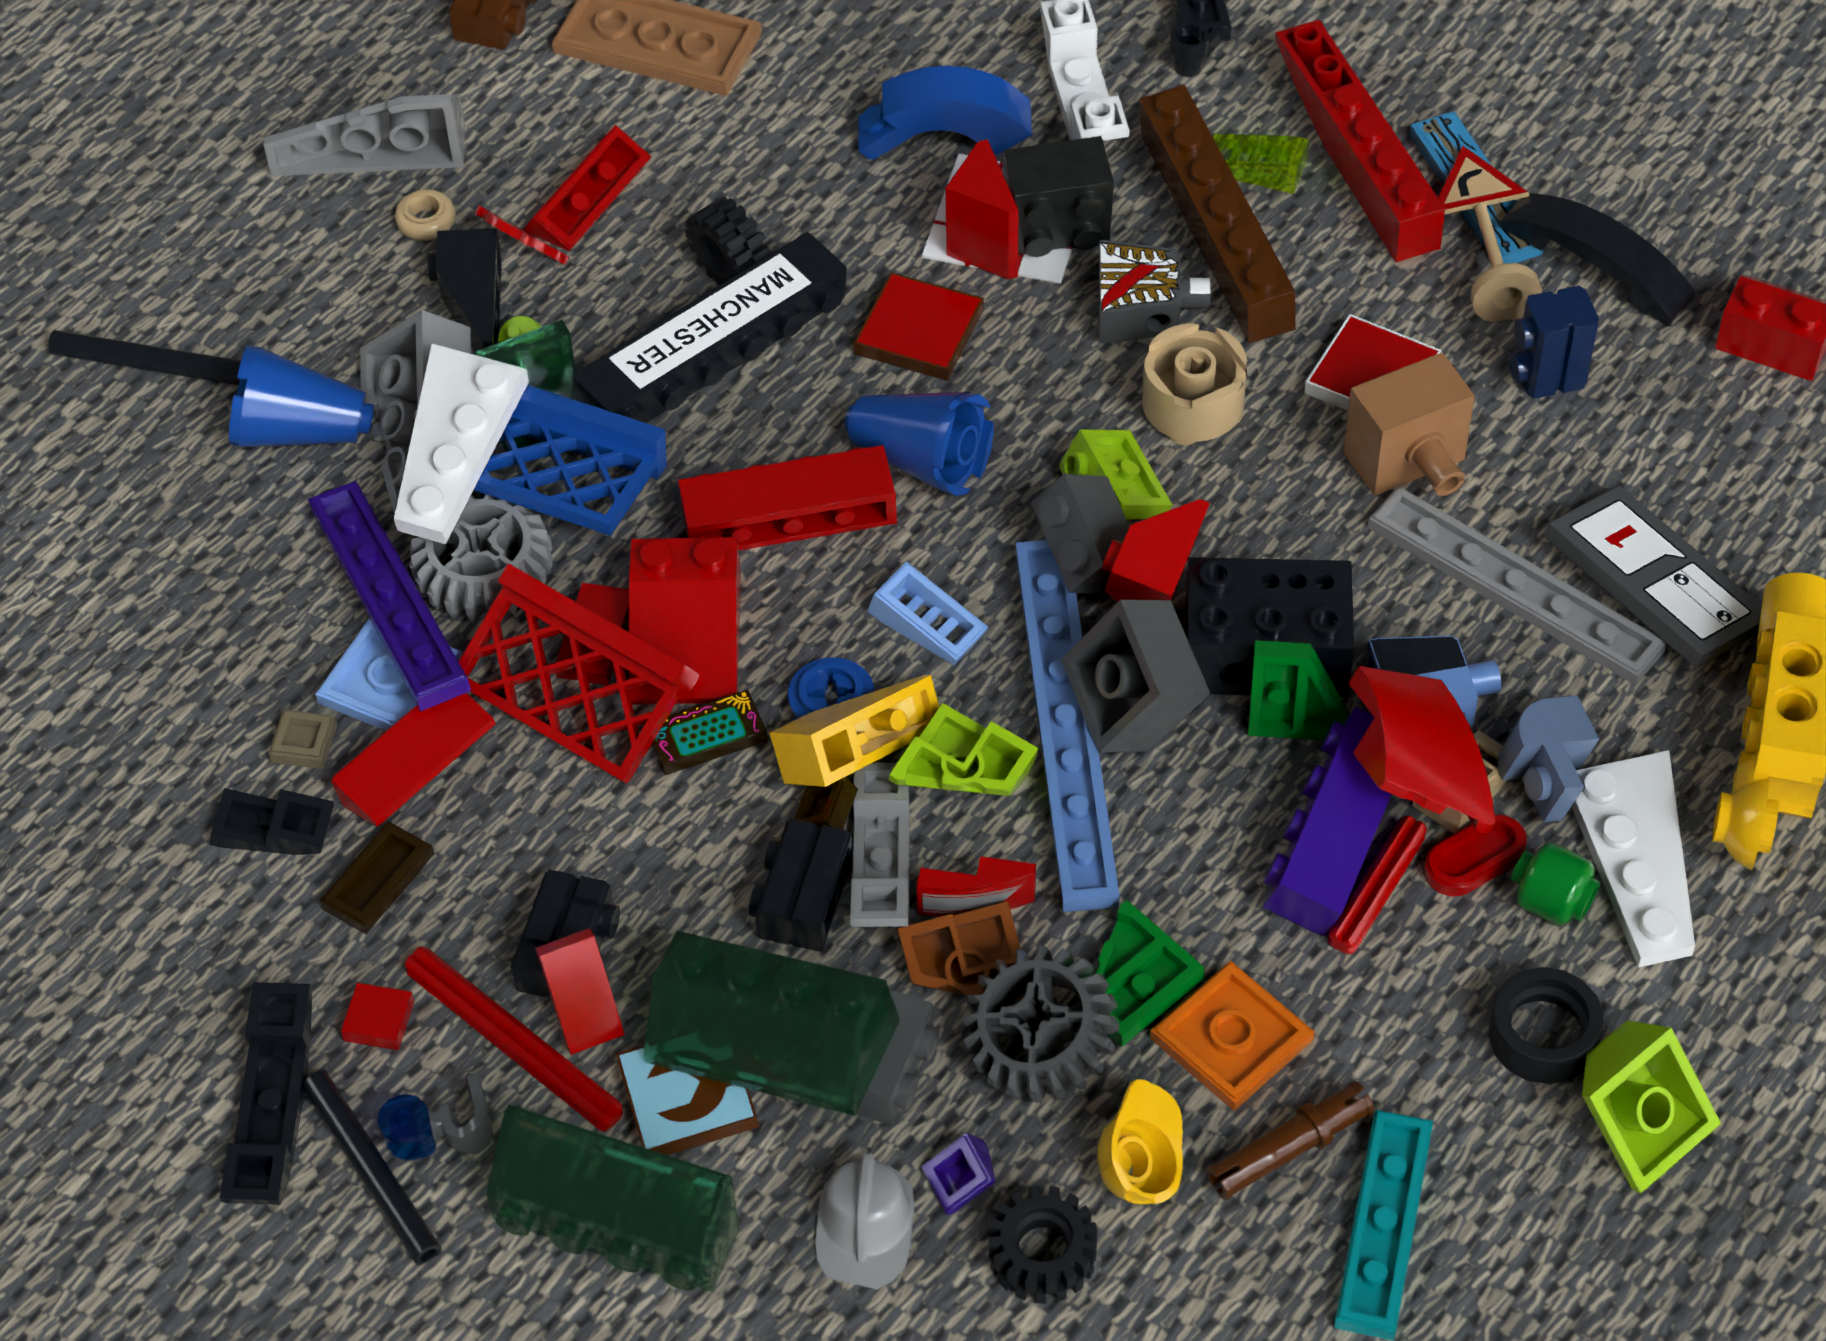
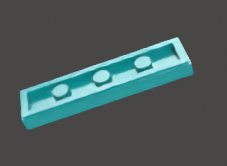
M1375 1109L1335 1318V1329L1393 1341L1395 1339L1432 1133V1120Z

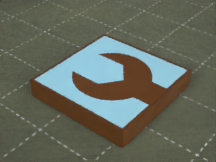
M727 1020L616 1054L647 1162L760 1127Z

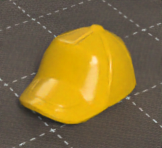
M1143 1079L1131 1081L1116 1117L1103 1130L1097 1145V1164L1103 1183L1111 1193L1129 1203H1162L1172 1197L1178 1191L1183 1169L1182 1115L1176 1100L1161 1087ZM1133 1165V1172L1131 1175H1129V1171L1131 1169V1166Z

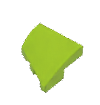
M942 703L920 737L915 736L889 774V781L896 785L1010 796L1018 789L1035 765L1038 747L993 721L986 728Z

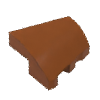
M1008 901L954 916L949 914L897 928L912 985L965 996L971 994L983 995L985 991L978 983L979 975L989 976L993 980L999 974L995 968L996 959L1003 960L1010 967L1016 964V950H1021ZM1024 993V994H1022L1020 997H1018V998H1020V999H1019V1002H1021V1000L1024 998V996H1025L1026 993Z

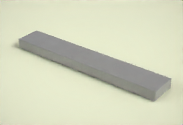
M1400 486L1394 490L1369 518L1368 528L1634 685L1639 683L1665 652L1667 643L1659 636Z

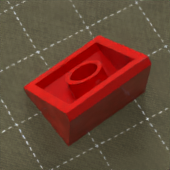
M988 139L977 142L945 187L946 256L1003 278L1013 279L1018 277V208Z

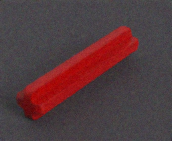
M1409 815L1403 816L1398 820L1345 905L1341 916L1330 929L1328 943L1332 948L1340 950L1346 955L1356 952L1424 842L1427 827L1422 821L1415 820Z

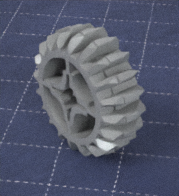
M471 494L446 544L418 536L411 539V561L409 564L418 591L423 598L428 597L429 603L435 611L445 607L446 612L453 620L465 610L466 616L474 623L479 612L488 613L500 593L503 585L497 581L508 563L542 583H546V574L551 573L553 564L550 553L552 551L550 535H547L545 523L541 520L540 515H533L532 509L502 499L498 501L496 497L487 494L483 499H475ZM518 545L521 549L515 559L510 561L508 559L511 556L510 550ZM452 549L454 552L451 554V561L443 566L441 563L445 555ZM511 604L508 611L515 615L517 606Z

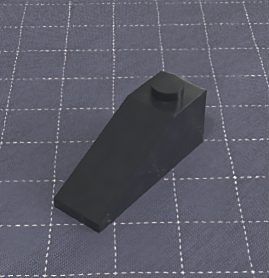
M497 228L437 231L436 251L428 252L430 281H438L441 299L454 320L471 328V347L476 355L498 361L502 255Z

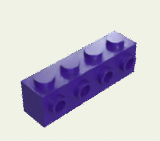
M1358 707L1354 708L1344 724L1334 721L1327 732L1320 748L1321 751L1328 754L1323 767L1318 764L1313 767L1301 794L1309 797L1304 811L1299 808L1294 811L1283 833L1282 838L1290 842L1285 856L1280 853L1276 854L1263 880L1264 884L1271 887L1264 902V908L1323 936L1327 934L1344 910L1391 797L1390 793L1378 788L1353 754L1374 720L1372 714Z

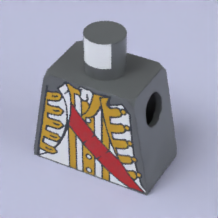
M1099 240V343H1114L1156 337L1162 331L1180 325L1181 308H1210V278H1180V253L1177 250Z

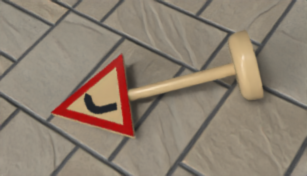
M1462 146L1438 199L1445 208V214L1475 209L1491 268L1479 275L1472 285L1470 299L1473 308L1479 317L1489 322L1523 318L1528 295L1542 293V287L1537 274L1528 266L1517 263H1503L1487 206L1529 197V192L1465 146Z

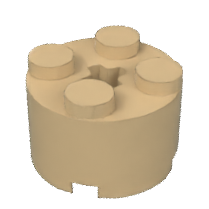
M1193 323L1176 325L1159 333L1149 345V351L1143 366L1142 407L1146 418L1152 426L1169 436L1176 444L1191 445L1195 442L1220 437L1239 423L1243 417L1247 376V356L1240 342L1227 331L1216 328L1215 333L1199 330V324Z

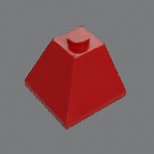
M1202 499L1195 500L1131 524L1123 543L1113 539L1101 568L1110 573L1105 592L1117 603L1120 600L1172 601L1210 503Z

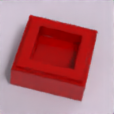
M357 983L341 1029L343 1041L399 1051L415 1002L412 992Z

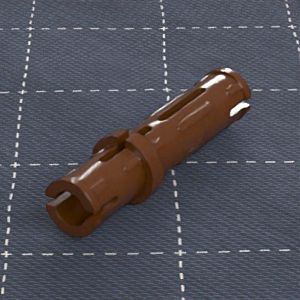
M1354 1080L1347 1087L1316 1105L1310 1102L1298 1108L1296 1117L1218 1163L1206 1167V1174L1210 1183L1214 1186L1220 1182L1221 1187L1216 1191L1226 1201L1233 1194L1314 1146L1319 1149L1328 1146L1333 1141V1135L1363 1117H1368L1374 1113V1106L1370 1096L1367 1094L1360 1098L1358 1094L1364 1091V1087Z

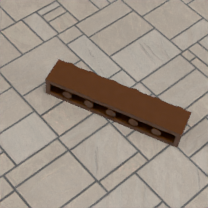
M1185 84L1140 98L1142 139L1248 343L1296 330L1295 289Z

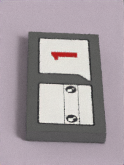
M1620 485L1548 523L1544 534L1545 538L1696 669L1758 634L1762 605Z

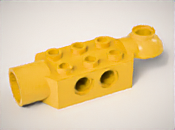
M1783 574L1769 581L1763 591L1757 637L1756 663H1752L1747 685V695H1751L1750 707H1746L1741 731V739H1745L1744 751H1741L1739 755L1737 770L1733 778L1732 793H1720L1712 833L1713 842L1723 843L1731 857L1740 865L1750 870L1753 869L1758 852L1769 854L1771 851L1778 813L1807 819L1812 818L1818 794L1825 779L1826 579L1814 574Z

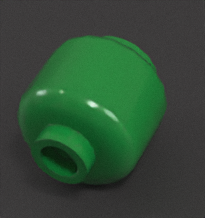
M1553 842L1546 843L1540 847L1536 854L1526 850L1520 857L1511 876V881L1519 884L1516 893L1518 905L1522 909L1558 927L1565 926L1572 919L1581 922L1591 907L1601 884L1600 881L1594 879L1595 869L1590 860Z

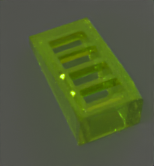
M1214 134L1213 138L1221 153L1224 148L1232 150L1229 160L1225 161L1236 181L1295 194L1308 161L1309 139L1279 135ZM1242 152L1250 154L1248 161L1240 160ZM1260 157L1268 158L1267 161H1259Z

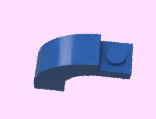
M935 66L905 72L883 82L882 102L869 107L858 116L859 152L868 159H876L917 134L945 130L961 133L976 142L988 139L994 155H999L1003 150L1011 148L1032 135L1030 99L1009 82L978 69L959 66Z

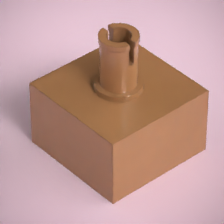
M1443 352L1352 387L1344 454L1374 496L1423 476L1428 479L1438 496L1449 495L1464 483L1463 477H1465V474L1458 468L1456 463L1465 460L1475 395Z

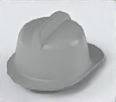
M863 1153L861 1160H854L841 1166L825 1183L819 1202L815 1247L817 1262L827 1278L879 1289L894 1281L906 1266L911 1249L915 1204L913 1188L905 1176L891 1166L875 1161L872 1153Z

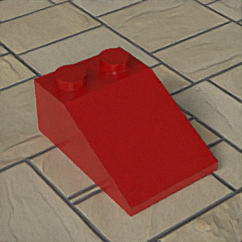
M738 537L631 539L629 633L682 662L700 675L690 693L683 691L676 704L709 703L738 693L741 565ZM629 671V679L638 677ZM647 684L630 689L629 693L632 705L657 704L664 691L652 684Z

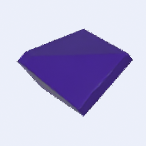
M964 1133L921 1166L946 1215L955 1213L996 1182L989 1149L985 1141L969 1133Z

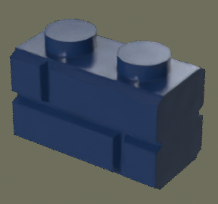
M1579 285L1559 289L1557 294L1549 291L1528 295L1523 318L1516 319L1515 321L1518 350L1517 352L1510 353V372L1513 380L1516 383L1522 382L1527 395L1533 399L1555 395L1556 390L1565 393L1585 388L1599 323V317L1586 289Z

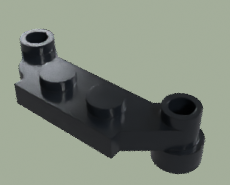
M1172 0L1178 24L1171 31L1170 51L1174 56V70L1180 76L1194 77L1202 71V65L1220 42L1231 40L1232 26L1225 0Z

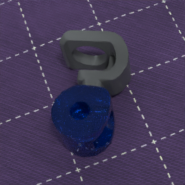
M468 1073L465 1078L475 1110V1115L466 1125L458 1121L451 1111L448 1102L439 1104L438 1110L432 1111L427 1108L425 1102L420 1098L410 1094L397 1095L387 1100L381 1106L378 1113V1126L389 1153L395 1158L402 1160H416L428 1157L436 1151L437 1141L443 1136H446L449 1145L455 1150L478 1154L487 1148L493 1139V1127L479 1076Z

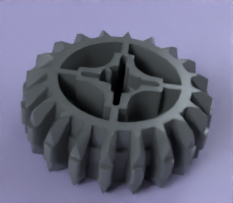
M1039 945L1034 960H1030L1024 950L1017 949L1015 954L1016 964L1010 967L1003 960L996 959L995 968L999 974L993 980L989 976L979 975L978 983L985 991L983 995H967V1004L975 1013L961 1017L963 1027L967 1032L972 1033L964 1039V1046L970 1054H976L972 1065L979 1074L988 1073L987 1081L994 1089L999 1090L1006 1086L1007 1093L1016 1100H1019L1028 1090L1033 1102L1041 1104L1047 1088H1050L1057 1099L1064 1100L1066 1097L1065 1084L1071 1081L1078 1089L1086 1090L1087 1083L1082 1074L1088 1068L1093 1073L1103 1074L1104 1066L1096 1057L1098 1053H1115L1114 1043L1105 1035L1119 1031L1118 1020L1115 1016L1109 1015L1117 1009V1002L1112 994L1105 993L1109 984L1103 975H1092L1094 968L1088 960L1081 958L1074 963V957L1071 952L1063 948L1053 958L1049 949L1042 945ZM1053 986L1068 989L1079 995L1082 1001L1083 1012H1071L1068 1006H1057V999L1052 994ZM1026 993L1021 1002L1010 1006L1018 997ZM1046 1014L1050 1021H1042V1017H1045ZM1039 1027V1031H1036L1035 1034L1031 1028ZM999 1036H1010L1013 1041L1024 1042L1023 1048L1028 1053V1063L1019 1062L1005 1056L1001 1051ZM1073 1041L1067 1049L1055 1057V1053L1061 1045Z

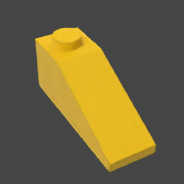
M922 675L808 713L770 732L784 784L826 787L910 744L915 736L920 737L940 707L931 675Z

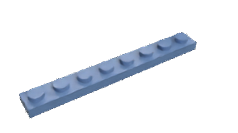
M1047 540L1016 542V562L1063 912L1117 908L1119 907L1120 895L1100 756L1061 661L1082 639L1076 593H1069Z

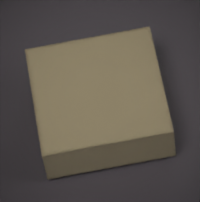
M282 710L269 751L271 763L324 769L338 725L336 717Z

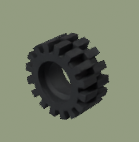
M726 196L718 198L688 217V220L685 222V226L688 228L685 231L686 238L692 241L689 247L699 257L696 261L700 267L705 266L707 269L706 275L711 279L714 277L718 286L771 254L769 246L764 245L762 242L766 239L762 231L757 232L754 227L757 223L753 217L748 219L746 217V209L742 205L737 207L736 201L732 198L727 199Z
M1039 1186L1029 1187V1198L1023 1199L1018 1190L1010 1195V1207L1001 1202L996 1208V1219L991 1218L989 1225L990 1267L994 1276L999 1274L1000 1285L1006 1291L1013 1286L1015 1287V1297L1025 1301L1028 1293L1036 1294L1035 1303L1046 1304L1047 1294H1054L1056 1302L1067 1299V1289L1071 1288L1076 1294L1084 1286V1277L1091 1278L1097 1254L1096 1222L1091 1223L1092 1213L1086 1205L1078 1209L1079 1198L1070 1192L1063 1201L1060 1199V1188L1050 1186L1048 1196H1040ZM1049 1228L1055 1230L1063 1237L1066 1249L1055 1260L1039 1262L1027 1258L1022 1253L1019 1243L1022 1237L1030 1230Z

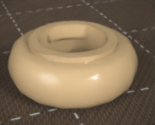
M419 190L410 193L400 201L396 208L395 220L398 229L406 237L416 241H430L437 239V231L451 229L454 225L456 211L452 201L444 193L436 190ZM424 210L436 212V214L428 218L414 217L415 214Z

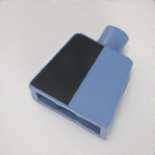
M1453 636L1369 639L1365 667L1442 680L1456 699L1470 727L1474 724L1478 701L1477 696L1501 691V676L1496 661L1492 660L1467 665L1459 640Z

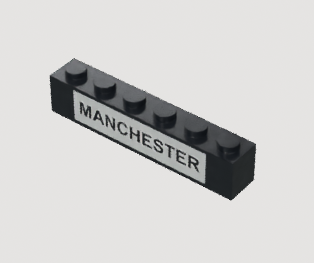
M807 231L572 374V399L647 423L667 410L678 408L687 397L703 387L718 383L726 373L745 361L755 360L766 348L782 338L795 335L806 323L821 313H830L835 310L845 298L847 267Z

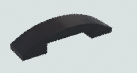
M1529 193V197L1521 198L1500 222L1499 226L1540 251L1552 240L1632 287L1627 302L1669 327L1696 294L1681 272L1652 244L1619 221L1586 205L1557 196Z
M253 982L245 1031L249 1050L234 1143H228L219 1198L222 1203L281 1205L293 1165L305 1094L302 1086L307 1079L312 1017V987L310 984Z

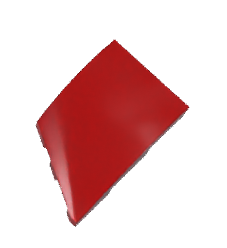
M1359 666L1348 684L1374 716V720L1353 754L1378 788L1402 799L1411 800L1439 815L1447 807L1467 815L1473 823L1474 830L1489 834L1495 825V815L1485 765L1470 725L1444 682L1440 679Z

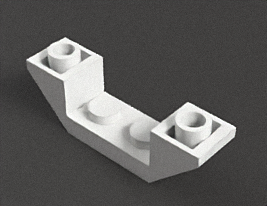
M1050 0L1040 2L1049 72L1069 139L1076 140L1102 136L1103 141L1129 137V127L1119 95L1109 97L1097 58V25L1089 0Z

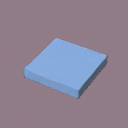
M370 618L315 694L319 704L385 731L417 705ZM450 647L459 661L463 652Z

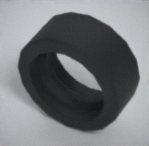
M1547 967L1523 970L1506 980L1495 996L1488 1037L1494 1055L1508 1071L1527 1081L1545 1084L1568 1081L1585 1071L1587 1053L1600 1042L1604 1013L1595 992L1584 980L1565 970ZM1537 1001L1555 1003L1568 1010L1580 1024V1035L1576 1042L1567 1047L1557 1049L1536 1047L1523 1040L1512 1028V1014L1518 1007L1526 1003Z

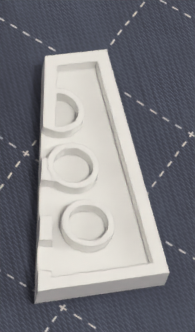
M431 344L394 515L397 531L442 544L447 543L529 383L527 369Z

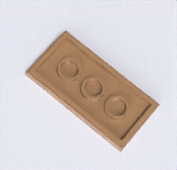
M577 0L553 39L552 49L553 53L728 96L762 33L761 22L672 0Z

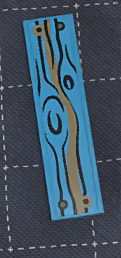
M1455 111L1417 122L1410 126L1409 137L1442 186H1444L1462 146H1465L1490 164ZM1516 200L1487 206L1503 263H1518L1543 255V250L1540 251L1499 226L1502 218L1517 203ZM1475 209L1460 211L1486 250Z

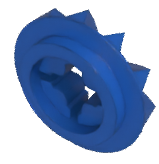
M822 658L806 664L793 676L788 688V702L792 708L795 720L808 713L829 707L825 700L828 683H833L834 690L837 691V704L874 692V684L870 675L857 663L843 658Z

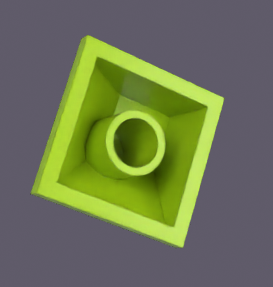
M1626 1020L1587 1053L1582 1096L1630 1187L1636 1193L1641 1194L1721 1124L1671 1027Z

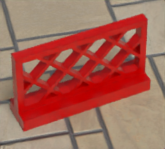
M508 563L497 581L503 585L500 593L458 661L468 678L479 658L497 653L502 679L480 685L468 678L470 692L627 784L642 762L682 692L690 693L700 675L682 662ZM511 604H514L525 611L530 632L504 640L500 623ZM537 618L550 626L539 629ZM561 633L569 636L573 658L547 665L542 639ZM493 636L494 643L488 645ZM532 642L537 668L512 676L506 650ZM581 644L592 649L593 652L583 654ZM605 658L611 660L617 683L591 691L585 664ZM576 667L581 694L555 701L550 675ZM624 669L638 677L627 680ZM540 678L545 705L522 710L518 707L514 686ZM652 684L664 691L652 712L638 716L634 715L629 693L630 689ZM504 689L506 700L493 692ZM620 693L625 720L599 727L593 700ZM584 703L589 730L571 736L563 734L557 711ZM548 714L550 725L536 717ZM645 724L641 732L638 733L637 726ZM628 729L632 747L619 767L606 759L601 737ZM592 740L594 751L580 743Z

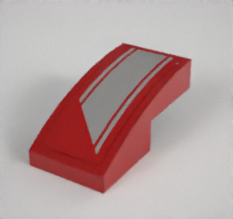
M980 856L977 875L920 867L917 882L918 915L941 917L953 914L954 916L1006 901L1009 903L1010 910L1032 903L1036 895V864Z

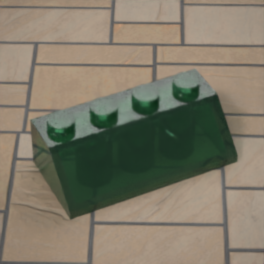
M676 931L652 979L643 1058L648 1064L855 1116L897 1028L900 1017L887 981L884 979Z
M508 1104L503 1115L486 1192L492 1218L496 1220V1223L502 1229L517 1236H527L529 1232L551 1238L554 1245L568 1253L582 1254L584 1250L605 1256L610 1264L626 1272L635 1273L642 1268L660 1274L664 1281L680 1290L692 1291L695 1287H699L713 1292L739 1233L732 1176Z

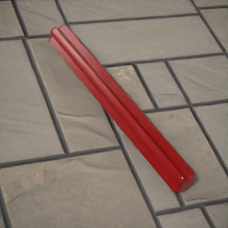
M420 946L413 954L407 957L404 963L407 968V975L597 1129L609 1131L619 1122L623 1116L620 1101L428 947Z

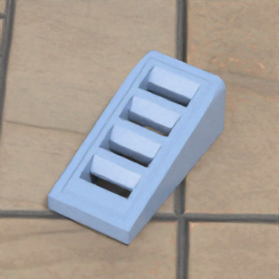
M907 561L873 595L867 610L868 613L886 626L953 665L970 650L988 629L986 624ZM905 594L913 598L906 606L899 601ZM922 605L930 608L922 618L915 614ZM939 615H942L948 620L936 631L930 625ZM959 625L966 632L953 644L946 637Z

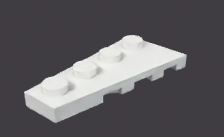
M1669 750L1576 770L1584 788L1571 807L1638 968L1692 956L1695 940Z

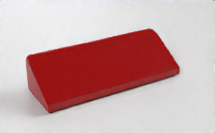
M615 124L523 230L569 252L652 156Z
M467 693L421 712L416 705L336 773L331 779L332 785L346 809L378 827L496 723L494 718Z

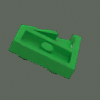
M1255 640L1248 736L1324 741L1334 721L1344 724L1350 713L1311 644Z
M1128 900L1124 901L1119 907L1117 922L1109 941H1105L1098 958V968L1095 973L1103 975L1109 984L1105 993L1112 994L1117 1002V1009L1109 1015L1115 1016L1118 1020L1119 1031L1108 1036L1123 1047L1204 979V966Z

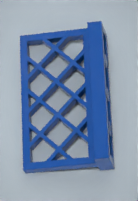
M527 385L498 441H504L509 451L490 457L474 490L611 536L649 478L658 480L666 468L665 429ZM526 436L542 441V443L518 449L513 438ZM572 451L590 458L564 464L560 453ZM551 456L555 467L533 473L528 472L524 462ZM515 465L520 476L502 481L491 477L489 472ZM618 466L634 473L611 479L607 468ZM591 472H598L601 483L576 489L571 479ZM562 480L567 490L564 493L547 496L538 493L536 487ZM607 496L612 501V506L606 515L587 509L583 504L584 502Z

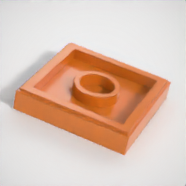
M1231 960L1150 1031V1039L1233 1111L1239 1108L1314 1040L1315 1035L1314 1030Z

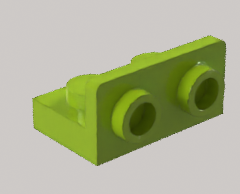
M1080 429L1059 463V469L1062 474L1107 476L1126 520H1145L1169 511L1173 506L1130 430Z

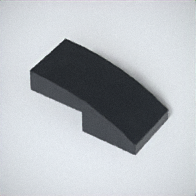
M224 788L211 831L210 845L290 855L321 853L334 801L280 789L278 798L275 800Z

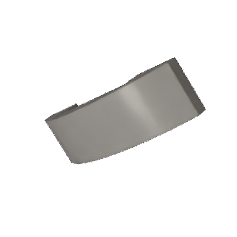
M871 763L854 772V785L858 788L853 802L854 838L853 879H851V927L908 926L910 786L896 785L889 781V774L897 763Z

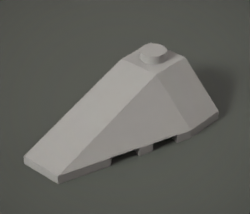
M460 94L402 96L264 137L263 145L271 176L464 167L465 120Z
M420 310L360 348L361 390L366 392L365 403L374 404L379 422L376 421L371 427L373 440L376 442L385 441L387 454L383 459L381 469L393 513H395L431 344L472 354L471 328L469 326L424 310Z

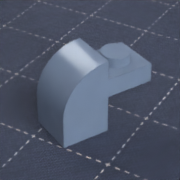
M1578 696L1547 698L1529 705L1520 716L1498 755V769L1502 780L1522 779L1526 793L1533 801L1543 822L1563 820L1584 788L1576 770L1582 767L1599 741V737Z

